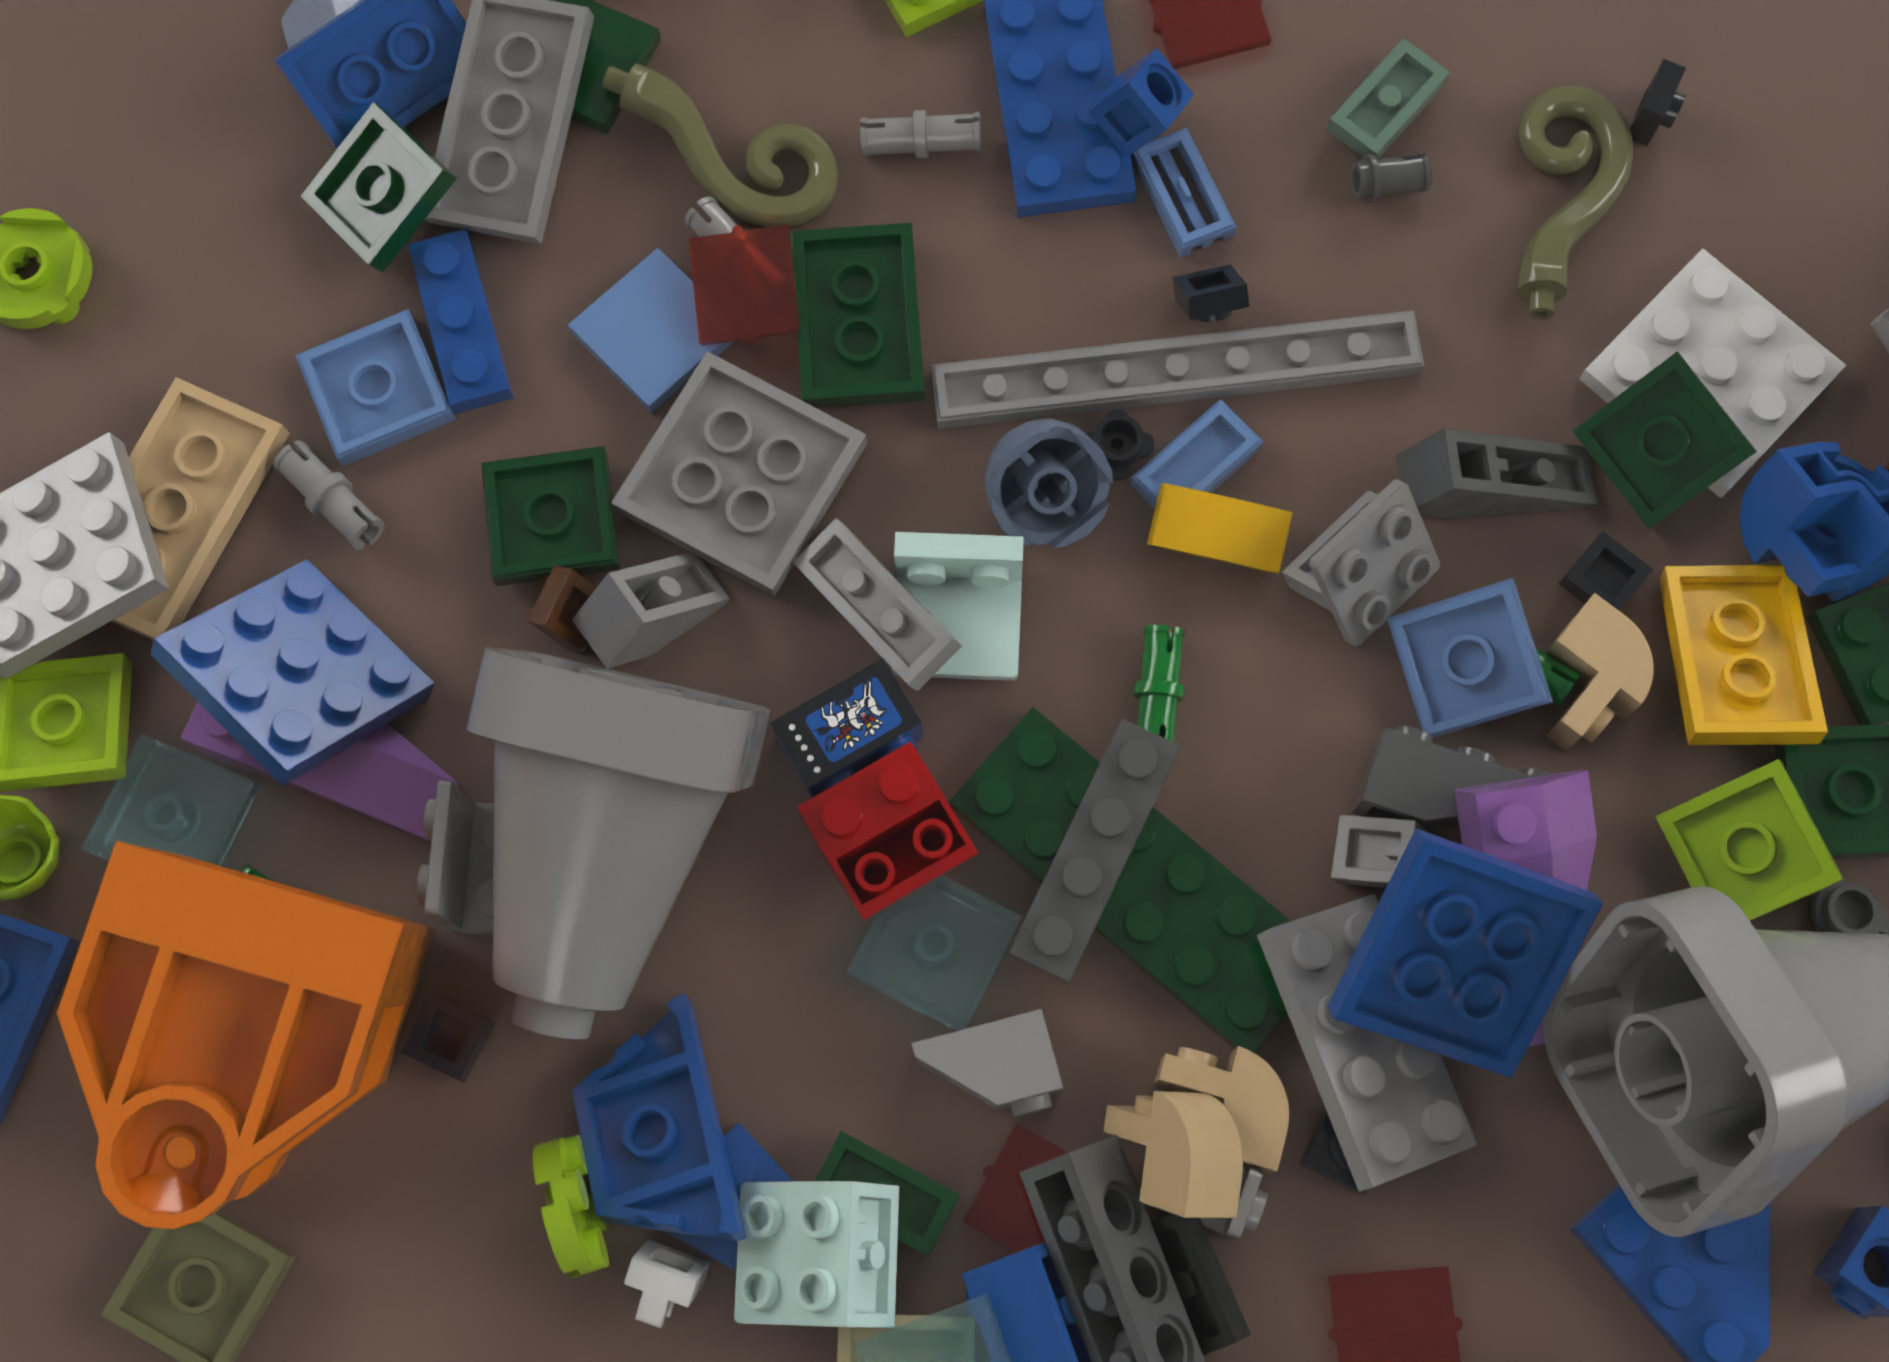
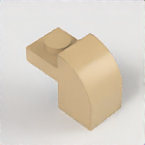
M1596 593L1581 607L1545 652L1572 670L1579 671L1581 675L1575 684L1582 688L1545 736L1565 752L1581 737L1592 743L1609 724L1615 714L1624 720L1644 702L1650 691L1654 665L1651 649L1645 636L1627 616Z
M1240 1046L1231 1052L1226 1071L1216 1068L1218 1058L1206 1052L1179 1047L1177 1056L1165 1053L1160 1060L1154 1086L1174 1092L1206 1093L1219 1100L1231 1114L1238 1129L1242 1144L1243 1167L1251 1168L1267 1175L1278 1172L1288 1132L1290 1112L1285 1088L1272 1067L1257 1054Z
M1154 1091L1153 1096L1137 1095L1135 1106L1107 1105L1103 1132L1146 1146L1139 1202L1184 1218H1237L1243 1174L1242 1144L1231 1114L1219 1100L1206 1093Z

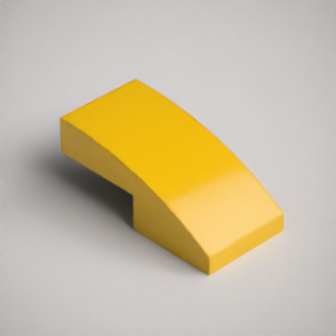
M1160 483L1147 545L1279 574L1293 512L1200 490Z

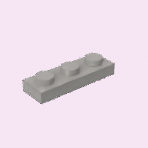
M835 518L793 561L794 565L907 685L917 692L962 647L952 634L839 519Z

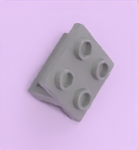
M1395 479L1378 495L1368 490L1282 571V574L1290 589L1331 611L1345 641L1354 647H1358L1376 629L1381 627L1387 618L1408 598L1428 582L1430 577L1439 570L1440 561L1408 484Z

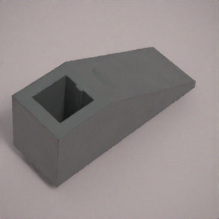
M1396 726L1395 730L1385 727L1373 744L1352 813L1363 817L1416 820L1427 831L1460 827L1454 789L1551 775V773L1529 767L1520 768L1518 772L1494 764L1495 757L1483 750L1461 746L1455 751L1432 743L1433 737L1423 730L1409 726Z

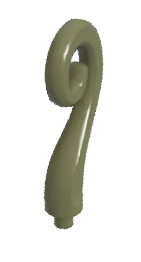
M638 63L633 65L629 73L613 66H609L603 79V89L621 95V109L649 120L666 130L673 138L687 166L702 188L716 199L720 207L734 217L764 228H793L802 226L819 217L832 203L837 192L839 179L837 162L829 145L812 130L792 123L774 124L760 131L751 141L746 151V168L749 176L758 185L767 190L777 191L784 182L782 171L772 163V157L782 150L796 152L806 160L809 168L807 182L798 192L788 196L762 194L745 186L727 169L693 101L675 82L663 74Z
M1557 86L1542 92L1528 104L1519 123L1518 141L1525 159L1537 169L1551 175H1566L1587 165L1591 158L1593 147L1591 135L1586 131L1575 133L1569 144L1565 147L1551 144L1544 134L1545 127L1551 120L1563 117L1574 118L1584 122L1594 131L1600 145V165L1590 184L1548 218L1534 232L1522 255L1518 273L1517 295L1529 302V316L1538 320L1548 319L1554 315V302L1562 299L1567 294L1568 263L1573 246L1617 201L1628 182L1632 169V135L1622 112L1600 92L1585 86Z

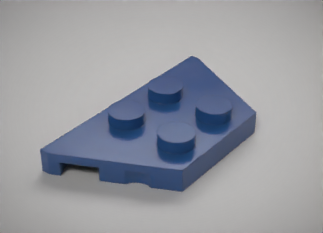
M684 993L675 996L666 1004L671 1011L642 1038L636 1033L632 1035L616 1050L613 1059L606 1066L595 1069L572 1090L595 1212L603 1222L609 1224L738 1242L747 1238L693 1004Z

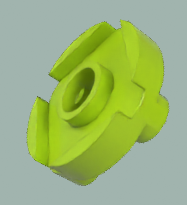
M24 208L1 215L0 323L18 329H34L51 323L65 324L73 320L79 312V302L84 298L92 278V259L86 242L63 219L50 211ZM36 257V262L40 265V268L34 276L23 280L20 275L15 274L17 267H27L29 259Z
M577 1134L535 1145L532 1156L535 1184L539 1185L550 1182V1184L545 1186L547 1206L540 1209L549 1242L560 1269L564 1274L569 1273V1279L609 1267L607 1247L602 1232L609 1230V1224L603 1222L596 1215L592 1193L588 1194L583 1175L588 1174L581 1137Z

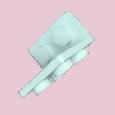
M895 532L894 561L896 578L962 645L931 678L1006 681L1017 679L1024 537ZM892 669V673H893L895 676H899V675Z
M855 1181L744 1182L740 1188V1210L747 1238L738 1241L735 1321L742 1324L895 1328L899 1186Z

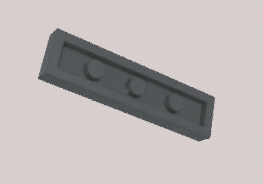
M1121 719L1009 951L1010 957L1069 985L1179 753L1180 745Z

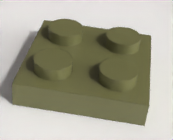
M218 1211L201 1221L180 1228H152L101 1313V1316L180 1362H236L297 1256Z

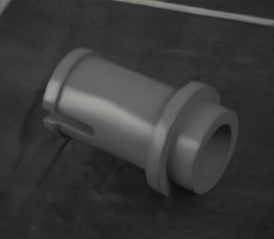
M1425 152L1377 159L1373 154H1366L1361 161L1353 162L1351 166L1350 181L1352 192L1356 198H1365L1368 203L1378 201L1380 195L1428 191L1432 182L1430 159L1426 156Z

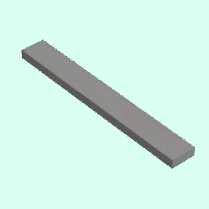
M1412 310L931 365V377L938 429L1414 376L1421 375L1425 366L1415 312Z

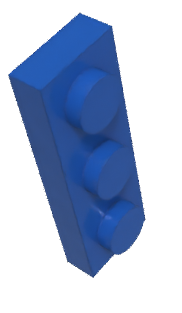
M462 229L408 244L446 394L454 414L514 398L474 248L467 230Z

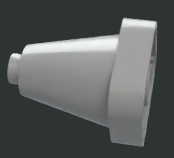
M485 648L466 730L494 740L492 980L500 987L517 993L511 1016L513 1024L547 1036L565 1039H587L591 1034L596 1010L614 1011L625 1007L727 794L753 786L771 709L717 694L556 656L525 650Z
M1696 886L1623 903L1613 909L1572 963L1543 1019L1544 1040L1551 1066L1560 1084L1633 1208L1652 1228L1667 1236L1683 1237L1761 1212L1836 1138L1841 1130L1889 1100V934L1758 930L1753 927L1741 908L1731 898L1714 888L1706 886Z

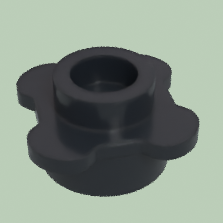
M1119 409L1109 411L1105 418L1098 423L1094 432L1085 433L1104 452L1113 471L1114 481L1126 479L1129 476L1130 467L1138 459L1149 457L1154 450L1153 437L1149 433L1143 432L1138 422L1131 418L1127 412ZM1115 440L1121 441L1123 447L1116 450L1112 447V442Z

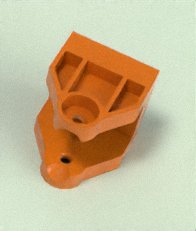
M116 841L57 1010V1016L99 1136L95 1167L101 1189L115 1209L122 1216L149 1228L176 1229L201 1221L215 1214L229 1201L246 1197L262 1188L280 1172L289 1153L386 1082L436 928L185 855Z

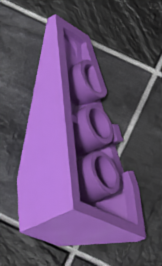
M197 702L180 739L206 757L281 785ZM388 723L284 785V787L430 843L432 839H427L424 832V813L427 801L429 799H436L438 781H453L461 789V785Z
M1588 770L1454 789L1463 846L1582 889H1588L1597 839ZM1543 1020L1529 1046L1545 1044Z

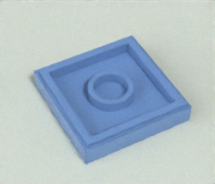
M659 248L655 249L568 324L571 334L651 414L686 385L706 351L719 356L741 336L739 327Z
M409 309L295 355L332 449L342 467L456 420Z
M1510 578L1387 618L1421 728L1433 738L1553 702L1514 579Z

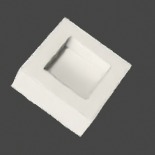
M648 1239L632 1257L624 1281L625 1285L643 1291L635 1319L662 1328L666 1317L671 1316L675 1304L688 1308L703 1288L711 1262Z

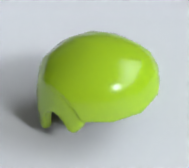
M0 795L1 901L21 899L42 888L59 865L60 839L51 821L29 799L22 796Z

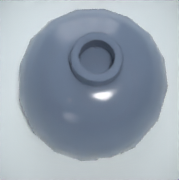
M1052 418L1027 421L1007 432L991 450L984 470L986 501L1001 529L1009 536L1024 537L1023 545L1032 547L1030 543L1037 545L1050 544L1052 548L1066 547L1087 536L1104 518L1109 506L1106 498L1110 490L1109 481L1113 484V471L1098 444L1073 424Z

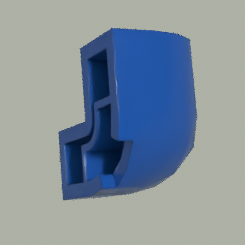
M1814 442L1777 449L1754 475L1742 498L1739 516L1742 539L1754 564L1779 559L1785 567V572L1789 579L1800 587L1807 597L1826 593L1833 603L1857 594L1888 575L1889 472L1881 464L1872 472L1853 459L1840 455L1841 449L1838 442Z

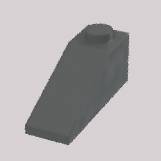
M1443 428L1396 455L1399 480L1408 484L1421 516L1461 519L1583 510L1598 505L1590 455L1584 446Z

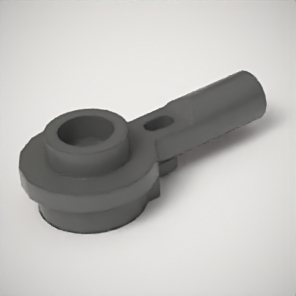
M1847 880L1840 881L1818 891L1812 899L1810 913L1813 925L1818 932L1889 934V919L1885 918V906L1877 902L1874 895L1868 889L1857 883Z

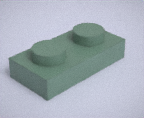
M1403 38L1332 115L1326 131L1362 158L1366 154H1373L1379 159L1446 85L1451 72Z

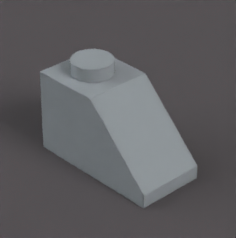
M688 552L608 573L573 617L572 621L606 669L653 655L722 608L730 598L701 558Z
M1042 1009L911 1043L917 1064L995 1110L1011 1107L1014 1118L1052 1108L1050 1096L1060 1094L1063 1089Z

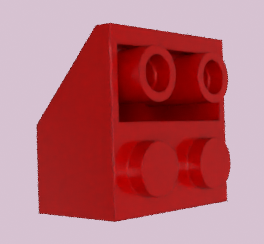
M911 741L797 807L807 831L863 921L868 920L978 855L977 849Z

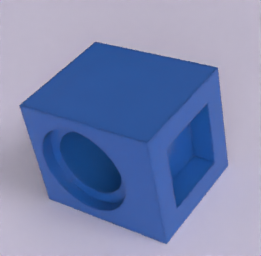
M1156 48L1118 75L1088 112L1121 153L1128 157L1165 132L1194 96V93L1158 48Z
M1883 1205L1856 1208L1814 1272L1817 1277L1832 1287L1829 1296L1834 1302L1862 1319H1868L1869 1316L1889 1317V1210ZM1870 1249L1880 1256L1884 1267L1883 1276L1876 1285L1867 1278L1863 1268L1864 1257Z

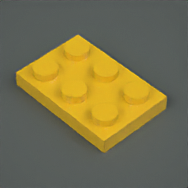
M1783 565L1665 566L1659 578L1688 745L1820 744L1828 730L1797 585L1789 579L1785 572V567Z

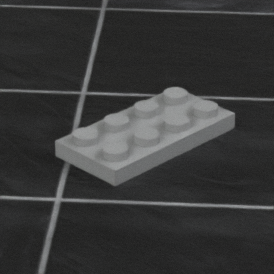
M550 0L471 1L435 157L457 179L426 217L425 221L427 223L542 245L595 17L589 7Z
M1375 894L1272 927L1257 935L1359 1192L1374 1188L1478 1145L1440 1054L1336 1020L1327 1007L1378 905Z

